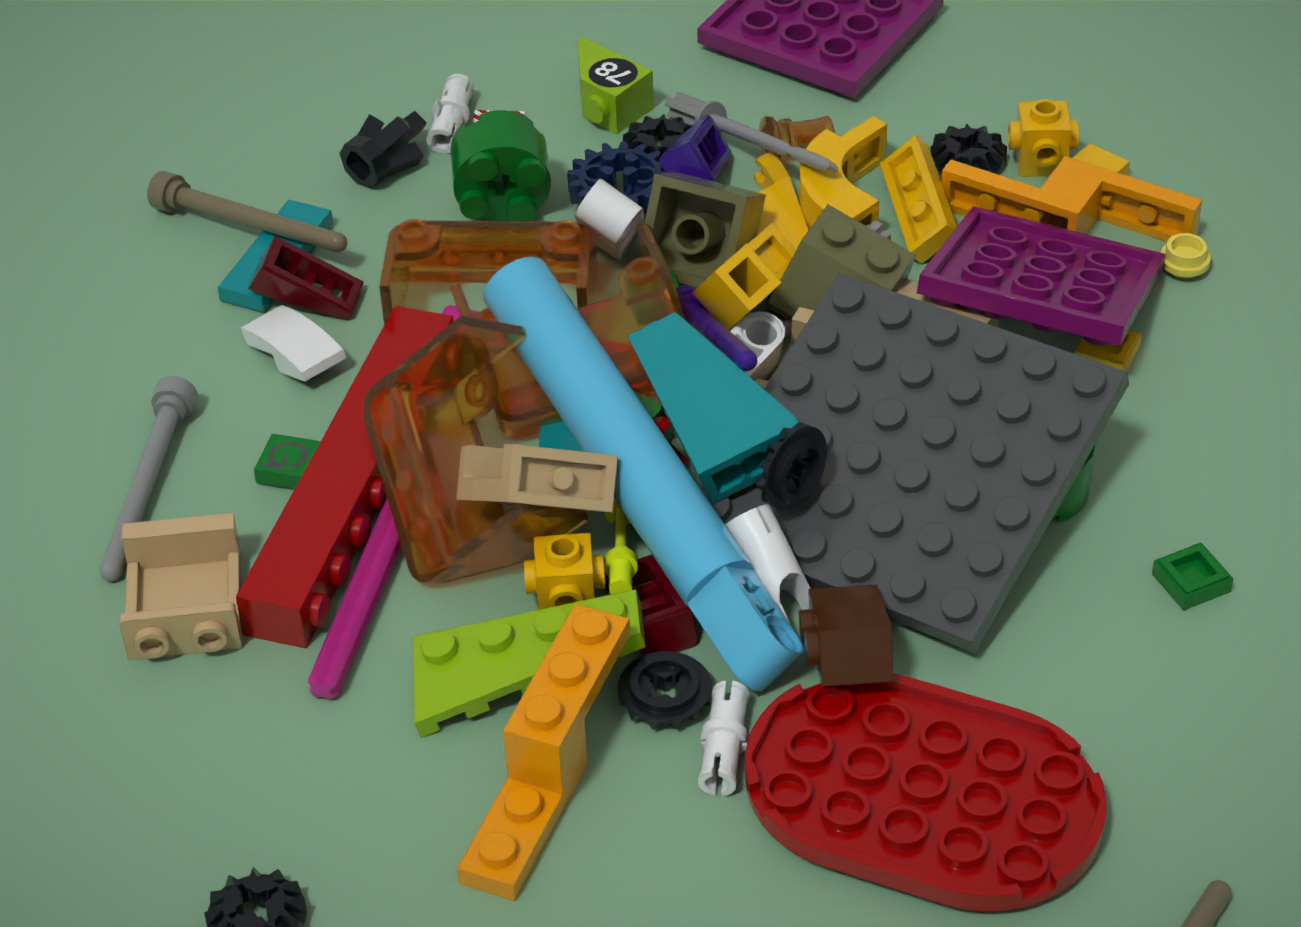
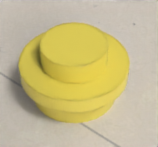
M1179 233L1171 236L1160 252L1166 254L1163 268L1178 278L1186 279L1205 273L1210 266L1211 254L1207 249V243L1195 234Z

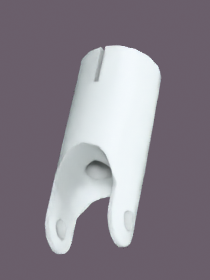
M765 504L753 508L726 523V527L752 563L754 572L788 620V617L780 602V589L793 596L798 601L801 609H809L808 589L811 588L770 505Z

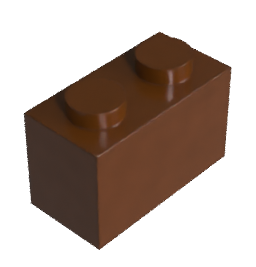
M877 584L808 589L809 609L799 610L800 639L805 644L807 666H817L822 687L893 682L892 629Z

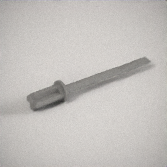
M677 92L675 99L668 97L665 106L670 108L667 116L670 119L682 117L685 124L693 126L700 118L709 114L720 133L724 132L774 153L793 157L798 162L823 172L836 173L839 171L836 164L824 156L803 148L793 147L781 139L728 119L725 107L719 102H704L681 92Z

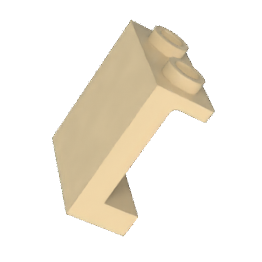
M504 444V448L464 445L461 448L456 500L555 510L613 512L618 456L516 444Z
M234 513L122 524L121 540L127 562L125 613L120 615L119 626L127 659L136 660L242 649V628L236 602V595L242 586L241 547Z

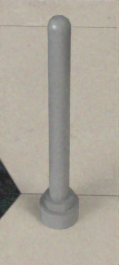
M167 376L160 379L152 396L151 404L154 408L156 419L100 566V575L106 581L112 582L119 579L126 564L121 540L122 524L141 522L176 424L181 423L192 414L198 393L194 385L184 378Z

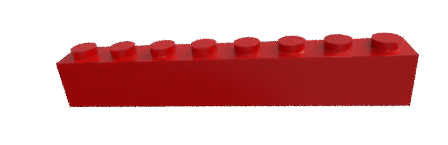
M394 306L236 595L243 636L307 648L317 627L322 628L326 624L330 613L331 600L337 588H343L346 585L350 574L351 561L357 549H363L368 541L371 521L377 510L381 511L390 491V484L396 473L401 474L404 471L408 460V449L415 437L420 438L423 434L427 412L432 402H439L444 389V379L449 369H455L459 363L462 344L460 338H455L453 316Z

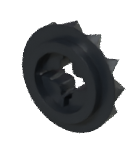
M665 114L656 119L645 116L642 123H630L628 132L623 134V141L627 142L628 149H635L640 144L646 145V154L659 151L662 156L665 150L692 125L685 124L682 117L670 120L666 118ZM657 139H664V141H661L660 146L656 145Z
M968 124L961 129L948 126L945 133L935 134L933 145L930 147L935 166L941 172L950 160H954L985 171L997 173L1004 166L1007 158V146L1002 143L1001 134L988 133L986 126L978 129L971 128Z
M800 421L793 428L784 427L780 432L778 441L768 444L769 453L767 458L759 462L763 473L757 479L756 486L762 491L761 500L780 511L790 510L801 504L814 491L825 468L827 443L823 433L818 428Z
M673 651L648 653L633 660L621 673L618 681L619 704L627 708L631 721L647 720L652 730L659 723H671L678 729L682 720L686 718L699 720L702 708L710 704L711 679L706 668L699 661L686 654ZM654 688H659L665 692L675 688V697L672 698L669 695L663 694L656 698Z
M253 867L249 876L236 879L228 875L226 885L222 890L211 891L210 906L204 914L207 927H303L306 921L307 907L298 881L286 880L279 869L267 875L261 874ZM253 901L259 907L265 905L268 921L266 922L262 916L258 917L253 912L245 913L244 903Z

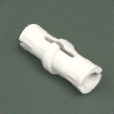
M453 74L446 79L441 100H436L432 109L433 123L427 134L426 141L428 146L433 144L431 149L437 153H450L454 134L463 124H467L470 115L468 104L474 92V84L471 82L467 86L470 78L463 74Z
M727 680L716 683L712 690L713 700L710 718L702 726L700 740L704 748L701 772L698 777V786L703 792L712 796H716L718 777L723 778L722 796L732 794L736 790L739 755L746 750L748 736L747 730L744 727V720L750 692L745 685L737 681H732L729 700L725 699Z

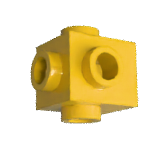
M1040 99L1037 101L1018 102L1017 121H1009L1008 147L1009 150H1015L1019 177L1050 176L1064 156L1069 157L1070 149L1078 148V121L1070 120L1067 101Z
M590 533L533 536L535 560H524L526 594H537L538 610L595 598L594 590L605 589L603 555L592 556Z

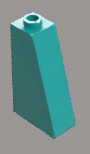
M676 312L658 321H653L644 328L628 335L636 356L711 503L714 504L756 483L763 473L759 462L767 458L769 453L768 444L778 441L780 432L784 427L793 428L798 423L796 417Z

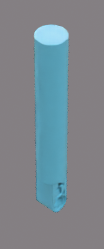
M524 257L505 265L491 277L483 292L485 304L583 452L618 456L614 490L615 500L687 608L691 609L733 674L750 689L757 692L764 691L804 652L801 639L754 572L753 565L545 261L538 257Z

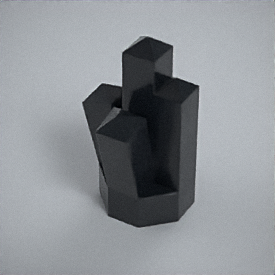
M413 111L404 119L397 116L383 129L382 127L385 123L369 114L359 133L344 144L339 154L345 172L357 184L373 187L388 176L419 165L424 156L423 152L416 142L409 143V141L422 132L427 122L416 111Z

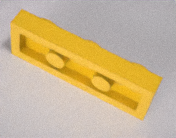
M914 135L879 164L908 251L915 254V259L922 264L938 252L957 225L928 144L919 136Z

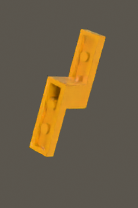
M1064 156L1041 188L954 160H950L942 170L941 183L951 211L964 217L975 206L1088 234L1097 220H1101L1166 242L1171 236L1179 233L1198 235L1203 199Z
M578 604L573 606L503 729L507 779L457 867L459 884L516 901L588 766L584 719L630 636L629 618Z

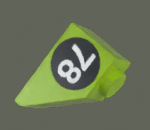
M584 36L577 40L581 105L584 118L615 134H619L629 127L630 123H634L654 109L653 70Z

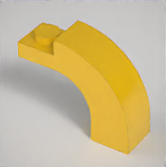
M872 116L855 128L847 131L841 137L825 129L807 146L806 150L826 157L835 163L839 170L836 173H828L800 163L799 204L808 229L811 228L827 204L865 226L867 224L870 225L874 220H879V200L857 188L853 183L879 167V163L886 158L887 123Z
M771 223L713 272L692 294L714 318L729 330L782 283L780 279L796 249L777 227Z

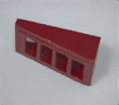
M274 236L258 263L248 289L275 300L348 321L353 313L364 281ZM314 283L320 284V285H322V287H321V289H320V288L314 286L313 284H314ZM333 289L342 291L340 298L332 295Z
M653 555L639 558L637 572L632 577V587L652 581L632 589H636L642 609L645 648L639 651L642 655L658 651L679 652L693 647L697 643V634L691 609L687 608ZM604 571L605 586L609 592V577Z

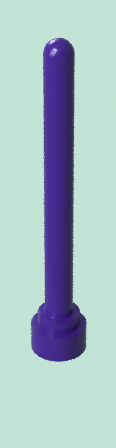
M684 285L671 291L665 303L667 315L674 312L678 313L734 362L738 368L743 371H750L757 365L756 354L701 305L692 294L696 289L695 287Z

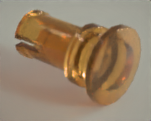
M764 116L759 124V131L781 139L793 147L806 149L810 142L825 129L835 133L833 122L829 116L792 122L790 118L776 121L772 116ZM760 147L763 155L772 152ZM772 152V153L775 154V155L779 158V160H780L781 155Z

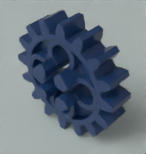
M622 141L619 148L612 149L607 143H603L601 152L597 153L587 149L584 151L585 160L574 159L572 161L573 170H568L567 172L570 203L578 204V207L599 179H603L617 189L616 172L623 171V194L641 206L646 214L654 174L665 173L659 161L661 152L655 151L646 154V145L640 144L635 149H628L626 141Z

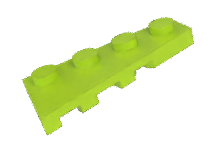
M636 589L413 636L414 724L420 738L440 731L438 722L465 712L467 719L490 710L488 702L517 690H521L523 695L575 604L630 619V636L618 658L645 648L642 609Z

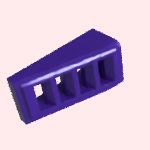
M708 114L700 118L668 147L659 161L665 173L678 172L715 181L731 157L732 152L713 118Z

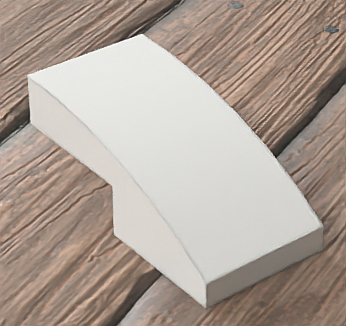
M284 305L240 327L248 346L272 354L280 373L304 382L346 359L343 348L329 334L301 313Z

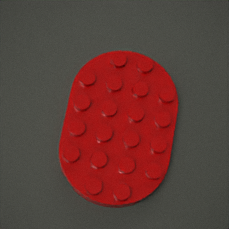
M893 673V682L823 687L820 683L803 689L801 684L790 688L777 697L759 716L751 730L745 750V785L750 805L768 833L792 853L826 868L943 905L979 913L1013 910L1038 904L1056 896L1075 883L1089 868L1100 848L1107 809L1106 793L1099 772L1094 774L1090 765L1080 754L1081 745L1058 726L1021 709Z

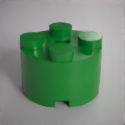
M495 110L480 114L479 121L466 127L465 123L456 131L452 138L450 154L453 191L461 213L467 218L479 219L490 223L513 222L521 225L531 222L536 216V211L547 200L551 189L547 144L543 133L540 134L534 127L533 121L528 117L505 110Z

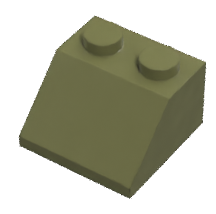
M678 172L654 174L635 271L647 275L674 271L678 283L698 287L746 243L748 244L757 236L766 194Z
M827 204L801 240L780 279L782 283L776 287L767 308L791 322L799 307L815 311L838 273L894 291L905 279H908L916 255Z

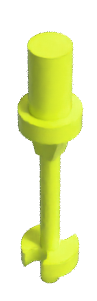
M614 498L613 512H604L606 519L613 524L615 519V547L609 550L604 557V571L609 577L610 594L632 590V577L638 569L636 554L626 546V525L631 522Z

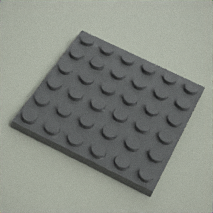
M838 273L764 389L790 411L798 422L800 421L818 428L823 433L827 443L824 472L814 491L801 504L790 510L780 511L770 506L809 586L813 588H831L877 584L889 619L975 653L1128 388V373ZM754 483L714 504L711 503L724 524H726L735 517L767 503L761 500L762 491ZM702 486V492L704 493L708 501L711 503L704 487Z

